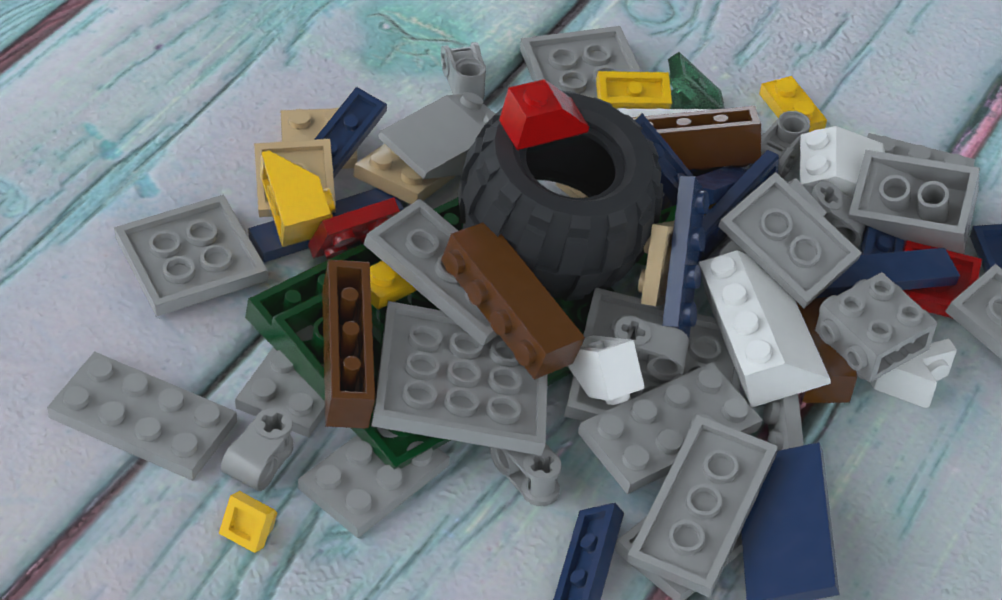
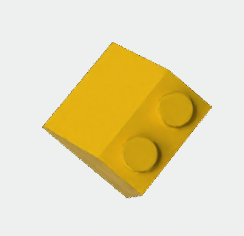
M269 150L261 152L260 177L282 247L310 240L320 223L333 217L332 211L335 210V205L329 187L322 188L319 176Z

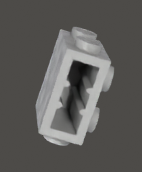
M881 272L868 280H860L851 289L838 296L832 295L828 297L819 308V317L815 331L826 344H829L847 361L853 370L858 371L870 383L929 350L938 322L913 301L900 286L896 285Z

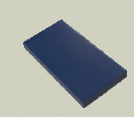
M820 442L777 451L772 466L741 530L746 600H816L840 595L824 454Z

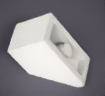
M595 335L586 337L573 364L568 365L588 397L605 400L607 405L626 402L631 399L630 393L645 388L634 340Z

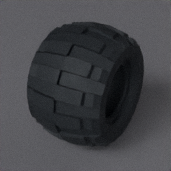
M562 91L572 98L589 125L588 132L516 150L499 121L502 112L501 108L484 125L467 152L458 188L460 223H463V229L483 222L497 237L502 234L553 298L573 301L584 299L585 295L590 294L595 288L606 290L613 286L645 254L644 245L651 236L652 224H656L660 220L663 184L660 183L661 166L658 162L659 155L652 141L645 138L641 132L642 127L632 117L623 114L612 107L613 104L599 98L576 94V92ZM537 180L564 184L582 192L588 197L573 198L559 195L541 185Z

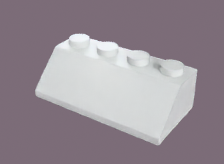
M736 250L699 262L706 297L751 407L831 384L830 377L796 301L748 254Z

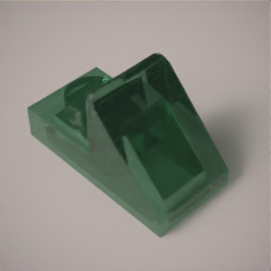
M677 52L668 58L669 79L673 90H671L672 105L670 109H725L722 91L685 56Z

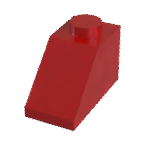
M542 79L508 87L499 121L516 150L588 132L589 125L572 98L547 80Z

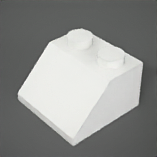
M838 126L817 129L801 134L800 183L811 194L813 187L822 180L829 181L841 192L853 199L865 150L885 153L883 143Z

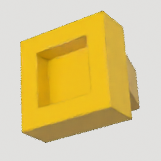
M238 491L230 495L219 534L256 553L264 548L267 536L273 530L278 513L275 509Z

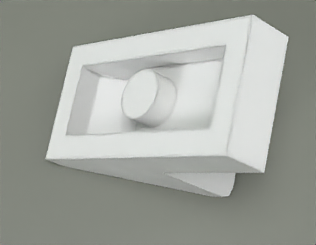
M949 338L933 342L929 350L873 380L870 384L875 390L928 408L937 386L936 381L949 375L957 349Z

